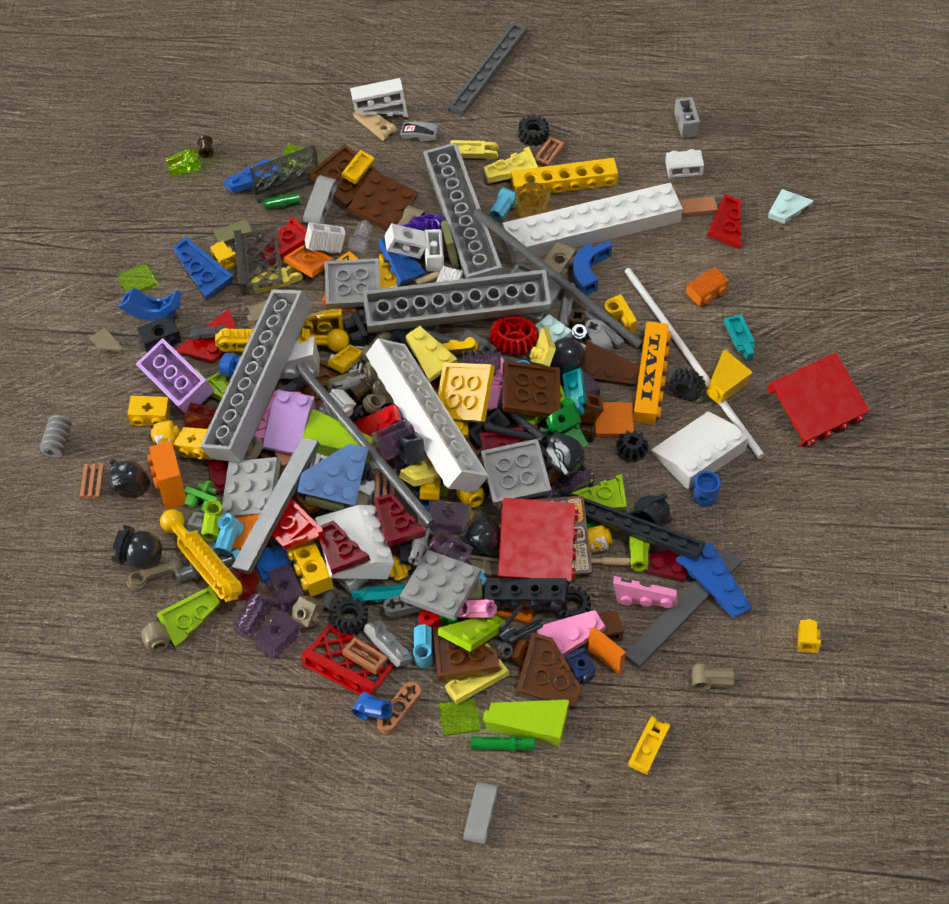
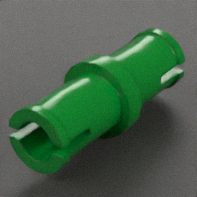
M298 192L284 196L280 194L278 197L264 199L265 210L300 204Z

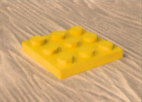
M443 363L438 397L454 421L485 422L495 366L491 364Z

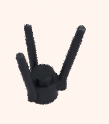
M519 605L506 622L499 626L501 631L498 632V635L503 642L513 644L515 641L543 628V624L538 625L543 619L540 618L519 631H516L513 626L508 627L523 608L522 605Z

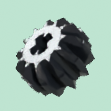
M627 430L625 434H620L616 442L617 453L622 455L623 460L629 458V462L632 459L638 462L640 457L644 458L649 450L647 437H643V432L637 434L636 430L633 433Z

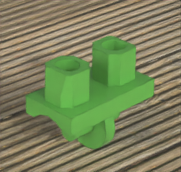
M207 480L204 484H198L197 488L202 491L188 486L185 488V492L188 493L185 504L190 507L196 508L199 500L204 501L201 508L203 512H205L204 506L208 501L216 500L222 505V501L210 495V493L214 495L217 493V489L213 488V482Z

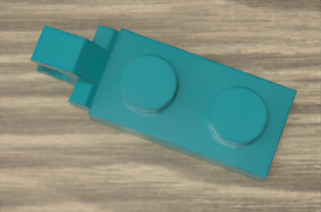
M742 314L724 318V325L736 350L739 353L743 352L746 361L753 360L755 341Z
M581 368L564 373L563 381L565 398H570L575 402L579 416L584 415L583 404L586 403L583 371Z
M406 584L352 590L351 596L353 600L359 598L360 603L367 600L382 602L383 599L401 595Z

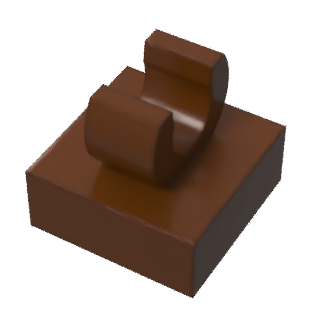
M519 640L517 645H513L514 651L509 657L521 669L529 647L526 640Z

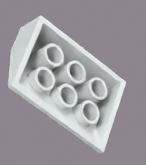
M708 411L651 449L650 452L689 490L695 486V479L699 473L704 471L716 472L745 452L748 437L736 425Z
M356 505L315 518V522L319 526L334 520L347 533L348 537L355 541L359 548L370 557V561L332 575L325 556L330 578L388 579L394 561L390 548L387 546L375 505Z

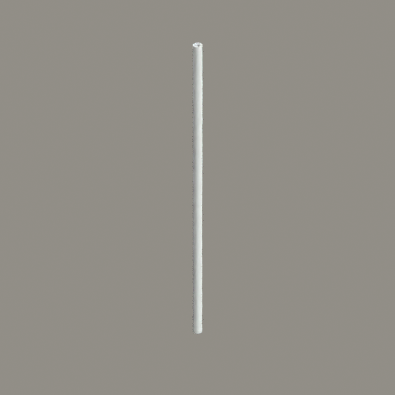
M627 268L624 271L660 323L669 324L668 331L671 332V338L693 369L699 373V376H703L705 385L708 388L711 379L631 268ZM725 400L720 404L721 408L731 422L748 437L747 444L757 458H762L764 453Z

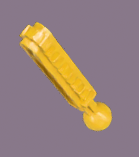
M302 328L296 340L302 343L309 341V337L314 336L316 345H327L328 348L336 352L343 350L349 344L347 333L338 328L331 330L327 335H310V329ZM221 329L218 334H215V346L219 347L223 352L244 351L254 329Z
M176 509L165 511L160 518V525L165 532L178 536L177 546L181 550V554L187 557L220 599H225V602L238 599V596L242 594L240 581L237 580L198 534V530L187 531L184 527L185 518L180 511Z

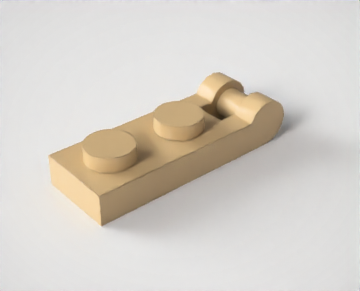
M353 112L354 118L383 141L388 138V135H393L397 132L396 126L393 123L390 124L378 113L377 115L355 114Z

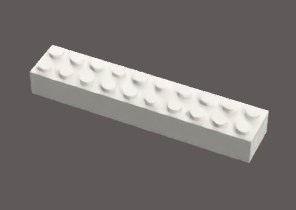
M666 183L504 222L503 228L537 256L549 254L556 242L575 248L587 245L588 243L592 244L681 222L683 208L672 184ZM505 241L513 262L526 260L522 254Z
M378 338L366 354L370 365L377 372L378 378L382 380L386 391L393 398L394 404L399 407L402 417L406 419L410 426V430L413 433L417 432L424 439L426 455L435 466L436 472L440 474L444 485L449 489L476 492L489 476L406 345Z

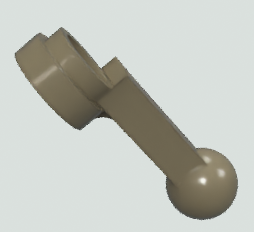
M370 394L363 399L365 410L371 414L379 411L382 406L395 404L391 396L381 394L379 396Z
M171 559L163 565L134 571L127 577V587L135 592L142 591L146 587L148 580L167 574H175L174 568H182V563L178 559ZM139 577L142 579V582L135 583L132 581V578Z

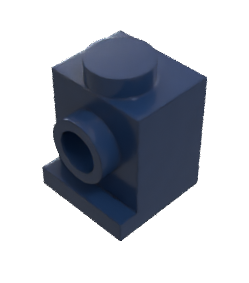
M584 647L565 656V660L579 684L582 682L587 683L594 678L596 668L585 653Z

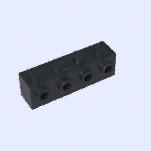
M486 578L484 600H494L495 605H497V611L501 609L515 611L519 605L523 606L522 609H531L533 611L541 609L560 611L561 609H567L569 587L567 578Z

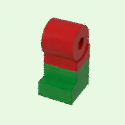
M427 610L422 611L418 616L419 625L426 624L430 626L432 632L433 628L458 623L457 617L455 620Z

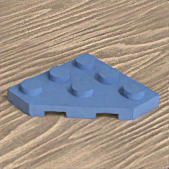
M348 444L301 473L297 492L355 506L368 448Z

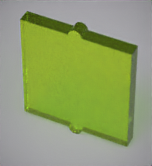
M146 263L117 274L121 288H124L125 292H128L133 287L142 292L157 286L153 272H150Z
M475 699L464 700L457 705L455 702L439 704L440 722L443 726L444 736L480 731L478 719L480 713L477 712Z

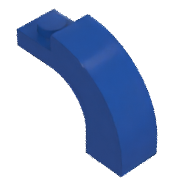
M609 240L599 243L594 248L588 243L575 256L573 283L586 296L598 290V278L591 271V268L612 256V244Z
M133 287L124 294L119 308L134 317L148 321H156L170 315L174 317L176 310L181 304L180 298L182 293L175 290L167 297L153 298Z

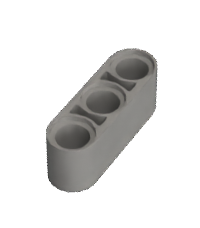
M322 175L318 176L304 212L303 222L324 224L337 189L338 181L336 179Z
M477 781L463 840L485 845L499 786Z

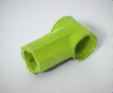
M211 500L204 506L205 514L201 537L206 542L217 540L220 530L218 521L222 516L221 503Z
M629 536L631 568L635 572H642L648 569L650 544Z

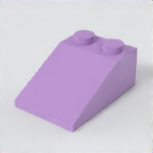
M277 390L270 410L263 449L288 454L294 453L303 437L312 409L316 410L314 396Z

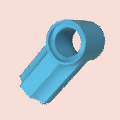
M502 188L496 203L490 210V216L493 220L503 221L510 209L517 206L520 194Z
M226 513L218 521L220 532L214 551L224 556H230L235 539L244 530V524L230 513Z
M426 624L418 625L414 628L413 654L417 667L421 669L429 668L433 664L432 628Z

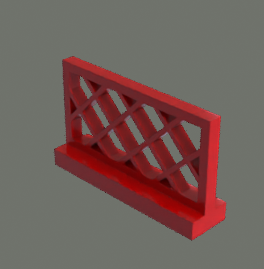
M328 624L311 647L303 651L302 665L358 695L366 692L376 697V691L394 669L395 665L388 659L390 664L388 667L378 670L379 679L376 683L367 679L368 675L374 674L368 670L365 671L362 666H360L361 672L351 671L349 667L358 664L354 661H347L342 652L344 649L343 644L350 643L354 637L349 634L343 635V631L339 633L337 628L334 629L332 625ZM331 632L337 635L338 639L327 641L326 636ZM340 644L341 651L330 653L329 646ZM369 645L370 647H372V648H374L375 650H377V651H379L380 653H382V651H380V650H378L377 648H375V647ZM326 647L327 651L325 654L314 652L317 648ZM343 656L344 662L335 663L332 661V658Z

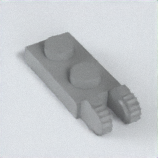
M378 620L373 624L367 623L364 625V631L367 636L396 667L412 663L414 657L387 631L384 623Z

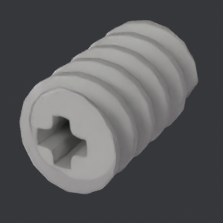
M54 415L48 419V424L39 446L40 451L46 456L55 459L62 457V452L65 449L64 445H66V439H68V433L71 430L69 426L72 425L68 418Z

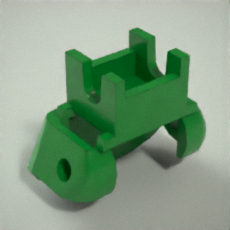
M566 398L560 402L561 409L547 417V426L541 427L539 430L548 437H552L548 435L549 431L553 432V434L558 432L571 436L585 448L589 444L580 430L579 425L582 421L575 402L570 398Z

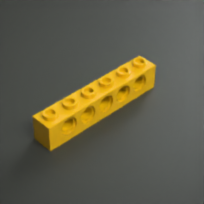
M614 158L511 171L513 192L520 194V197L617 185L618 171Z
M314 540L287 550L290 562L294 561L295 563L293 566L296 575H301L302 577L300 580L303 589L308 590L311 597L333 589L332 578H330L328 568Z

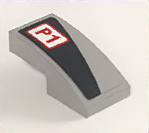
M404 122L400 136L402 139L418 137L420 142L436 140L439 126L428 122Z

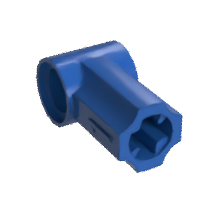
M362 692L351 711L355 716L363 720H367L369 717L385 719L391 717L393 704L389 700L377 699L369 693Z

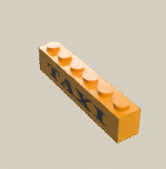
M648 321L646 323L633 422L656 425V418L661 416L662 407H659L658 403L663 401L664 391H660V387L665 386L666 376H662V372L667 370L668 361H664V357L669 355L670 346H666V342L670 343L671 332L668 331L669 324Z

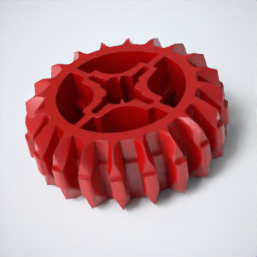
M512 315L509 317L503 316L502 319L497 318V321L493 322L489 334L490 343L496 347L497 352H503V355L510 354V356L517 355L519 357L520 354L526 355L527 352L530 353L531 349L536 346L539 331L536 323H532L531 319L526 320L525 316L522 318L518 315L516 317Z

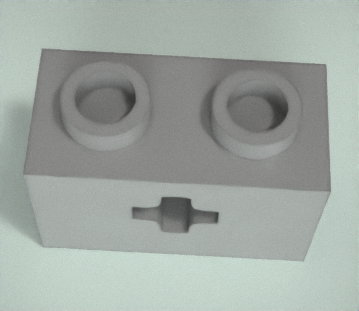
M693 97L676 99L674 114L681 138L698 136L700 120Z

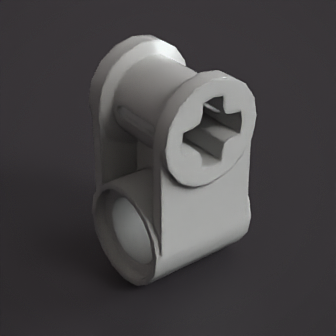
M595 319L588 320L585 323L587 333L584 339L586 342L588 340L611 351L612 342L601 323Z

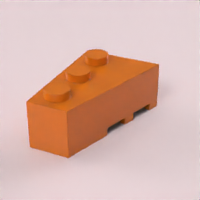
M172 441L149 446L151 454L147 455L152 476L154 477L155 489H160L165 510L186 505V494Z

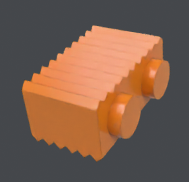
M714 267L688 283L686 294L699 307L704 304L708 305L714 298L722 296L727 292L729 280Z

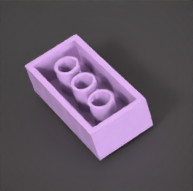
M163 338L136 363L187 416L215 391Z

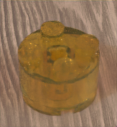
M531 182L524 184L522 188L516 190L515 214L518 219L550 212V192L548 189L543 188V185Z

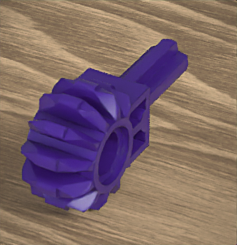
M423 214L419 217H413L412 223L400 226L421 231L442 230L441 221H445V218L437 214Z

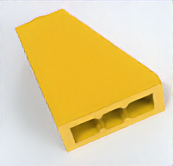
M724 350L706 394L720 405L748 385L753 372L727 350Z

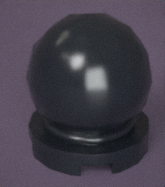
M568 337L554 342L556 350L550 367L560 368V383H564V373L578 368L582 370L585 362V350L582 344L574 338Z
M123 525L124 530L118 531L112 549H116L115 556H112V561L121 565L127 561L131 567L141 570L157 565L162 557L163 549L159 538L151 532H135L134 527Z

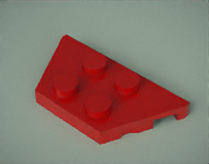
M229 309L205 327L215 326L216 328L218 325H225L228 329H236ZM199 337V339L194 340L189 338L175 349L180 355H189L191 359L203 360L209 364L216 363L225 353H229L223 352L219 347L215 346V337Z
M291 498L272 537L285 550L323 537L326 533Z

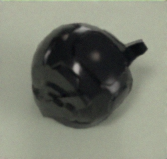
M558 432L554 433L546 450L548 452V465L565 475L575 473L579 469L584 471L586 469L583 465L585 453L582 444L571 436Z
M114 459L109 461L112 465L109 473V482L111 488L120 496L137 498L149 489L151 485L149 477L138 463L131 461L118 462Z
M666 493L659 496L648 495L642 497L629 512L630 515L663 527L666 523L673 520L670 516L669 505L665 501L668 497Z
M480 512L481 517L468 527L464 537L460 535L459 538L479 555L499 558L501 528L489 516L487 517L484 512Z

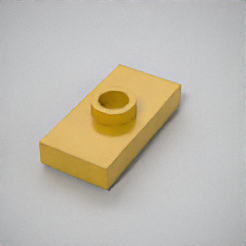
M360 150L342 172L341 177L356 185L375 162V158Z
M349 344L328 360V366L343 374L361 360L362 350Z

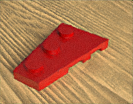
M724 194L707 234L708 237L737 249L741 248V200Z
M292 216L289 219V223L279 229V234L275 238H271L259 251L260 257L270 266L305 244L307 229Z
M392 404L353 423L362 433L374 438L375 446L398 426L402 419L399 407Z

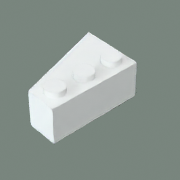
M400 78L350 88L355 114L377 115V113L387 114V116L396 114L408 117Z
M314 336L309 337V341L295 342L279 379L298 377L300 373L295 367L299 362H303L315 377H319L320 356Z

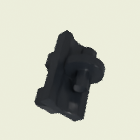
M356 310L352 311L351 317L343 320L344 329L346 332L355 329V332L349 334L352 344L362 343L365 347L369 345L367 340L368 334L372 333H367L366 318H363L361 322Z

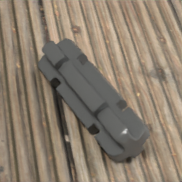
M218 325L216 328L215 326L201 327L200 330L198 328L190 329V336L193 340L199 339V337H215V334H218L226 326Z
M300 374L280 390L296 392L304 386L303 384L306 385L307 382Z

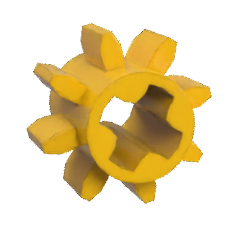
M399 556L394 557V564L389 576L394 577V580L407 577L411 566L399 564Z

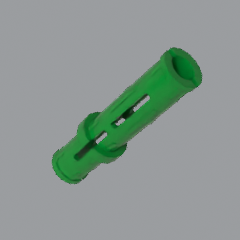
M511 735V737L471 736V750L534 751V737L524 738L516 737L515 735Z

